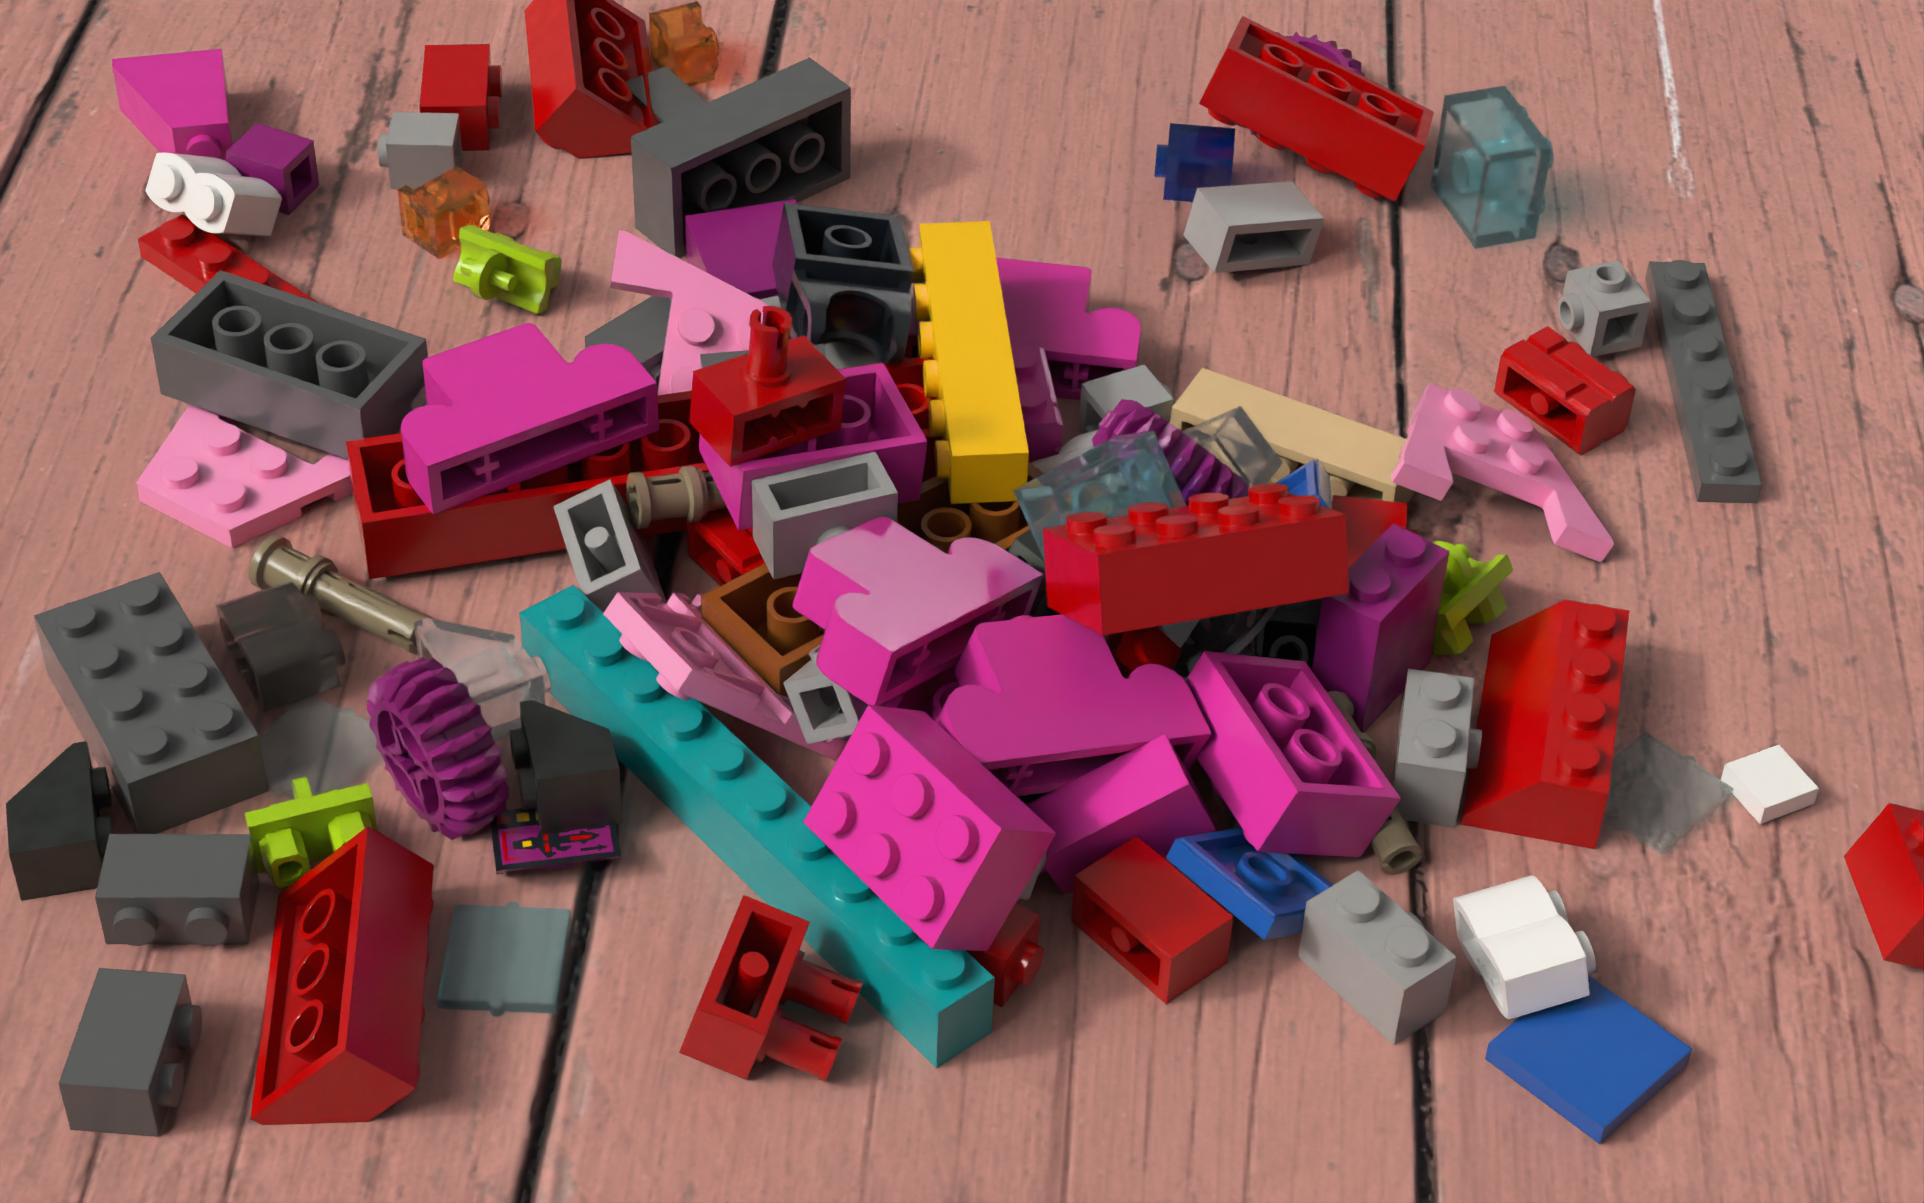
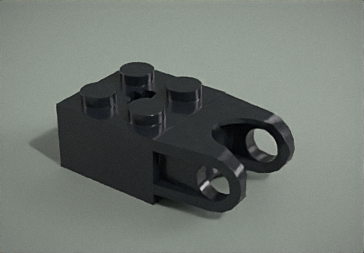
M784 202L772 266L780 307L790 313L792 317V329L789 333L791 338L794 339L805 335L813 345H825L831 342L854 343L872 351L878 360L885 365L901 366L910 328L911 287L914 270L899 216Z

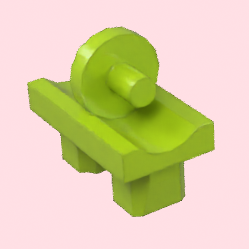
M471 224L460 228L461 255L454 271V282L470 287L471 293L483 300H491L495 297L536 314L548 309L550 290L555 289L559 285L562 266L560 256L547 251H538L515 242L513 238L500 233H491Z
M1435 541L1432 543L1450 552L1432 653L1434 655H1457L1462 653L1474 641L1466 620L1468 624L1487 623L1497 619L1508 608L1499 584L1513 571V567L1507 554H1498L1491 561L1481 562L1470 558V552L1463 544L1458 543L1454 546L1448 542Z
M306 776L292 779L295 799L245 812L248 832L252 837L258 874L268 872L275 886L279 888L292 885L310 871L309 861L330 856L367 826L378 831L373 796L368 783L312 794Z

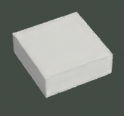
M1780 745L1725 764L1721 781L1759 824L1813 805L1819 790L1817 785Z

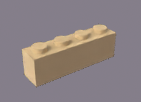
M1201 368L1172 407L1170 423L1173 426L1179 428L1183 433L1215 455L1217 459L1240 476L1243 481L1251 484H1275L1314 459L1316 461L1318 459L1330 477L1331 500L1333 495L1408 503L1415 491L1395 484L1391 480L1392 472L1400 460L1398 458L1400 449L1407 440L1406 438L1205 368Z

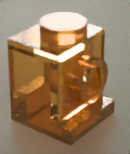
M698 1L649 13L651 58L659 68L667 66L689 87L715 80V72L719 64L717 59L719 56V43L713 28L710 26L706 27L702 22V6Z
M458 166L414 190L407 185L397 189L402 235L438 259L461 247L459 239L461 227L471 224L490 231L488 209L490 197L487 186L480 179L471 176Z

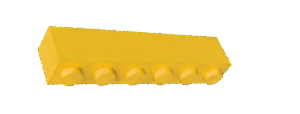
M990 221L920 223L919 247L909 248L908 251L914 270L912 283H920L913 285L915 320H925V322L918 323L920 358H931V360H924L923 363L925 397H936V400H929L931 438H942V441H935L936 479L947 478L951 504L1026 501L1029 451Z

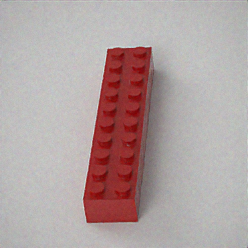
M917 357L903 359L901 366L885 365L928 441L923 483L936 476L935 441H942V438H931L929 429V400H936V397H925L923 363L924 360H931V358ZM692 391L658 395L659 431L436 514L430 512L409 484L406 476L401 433L346 441L353 500L369 579L399 576L407 573L567 549L553 506L609 479L627 504L626 482L631 472H641L644 477L679 473L682 466L689 465L700 468L702 472H709L699 451L700 433L689 422ZM685 517L651 521L648 528L641 530L644 537L687 530V521Z

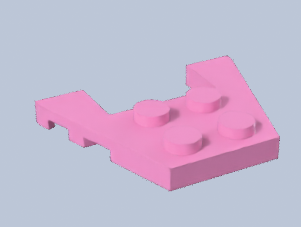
M619 230L609 288L664 297L671 300L657 395L692 391L693 371L701 369L700 354L749 350L750 314L753 310L758 309L761 312L762 324L763 306L770 305L627 231Z
M1431 383L1428 384L1417 401L1406 432L1408 433L1407 440L1401 447L1398 455L1400 460L1391 475L1392 482L1442 501L1453 484L1451 473L1457 474L1541 507L1544 511L1554 545L1602 563L1614 546L1613 539L1534 425L1519 412L1511 409L1499 411L1481 404L1474 396L1464 390L1454 388L1449 391Z
M189 404L136 482L141 502L232 549L303 517L301 507L325 496L338 501L353 494L348 459L328 453L316 464H310L281 448L234 426L238 422L237 420Z
M617 592L603 614L622 633L619 639L621 645L636 657L650 662L659 672L656 680L666 691L685 701H689L691 698L696 699L836 761L838 760L848 741H844L839 737L810 744L806 743L789 697L777 694L702 618L701 596L704 593H697L691 604H688L690 598L684 593H673L668 602L664 604L660 603L662 598L656 593Z

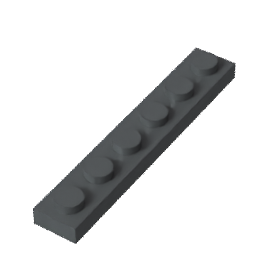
M1675 260L1672 262L1649 261L1645 281L1697 502L1757 503L1762 484L1705 263H1691L1685 260Z

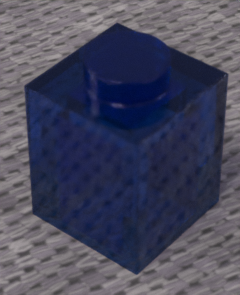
M1170 123L1168 145L1157 144L1154 177L1165 178L1163 200L1193 202L1197 188L1231 186L1235 128Z

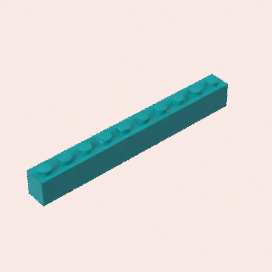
M571 585L519 612L524 668L573 716L608 728L617 759L761 899L772 907L810 921L804 940L839 974L853 980L863 981L859 994L933 1066L938 1068L992 1033L995 977L966 950L931 949L803 823L811 806L698 700L691 698L689 701H685L666 691L656 680L659 672L650 662L636 657L621 645L619 639L622 633L576 586Z

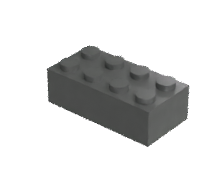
M809 57L631 136L635 228L662 250L681 258L687 255L685 216L791 199H796L798 203L849 179L851 87Z
M221 270L151 337L158 382L162 395L348 459L346 441L397 434L401 430L404 417L414 409L422 407L427 401L422 364L423 360L428 357L425 338Z
M160 572L34 615L46 671L82 737L87 741L88 748L98 766L106 767L109 785L136 834H158L268 792L259 735Z

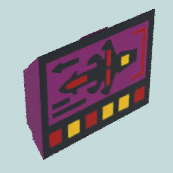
M535 808L506 810L493 818V822L490 823L496 875L503 874L504 872L545 868L546 870L570 867L577 863L610 859L619 860L621 858L616 824L541 835Z

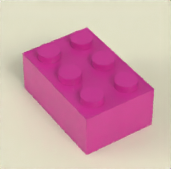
M884 363L838 370L846 378L840 430L732 467L721 458L700 434L699 451L738 530L752 528L753 479L874 451L898 492V504L920 500L928 441Z
M1204 651L1185 681L1212 733L1197 759L1213 782L1214 790L1224 799L1242 827L1247 841L1255 847L1257 852L1361 857L1401 797L1305 661Z
M875 705L867 706L803 821L931 949L988 951L1056 835L1053 829L924 711Z

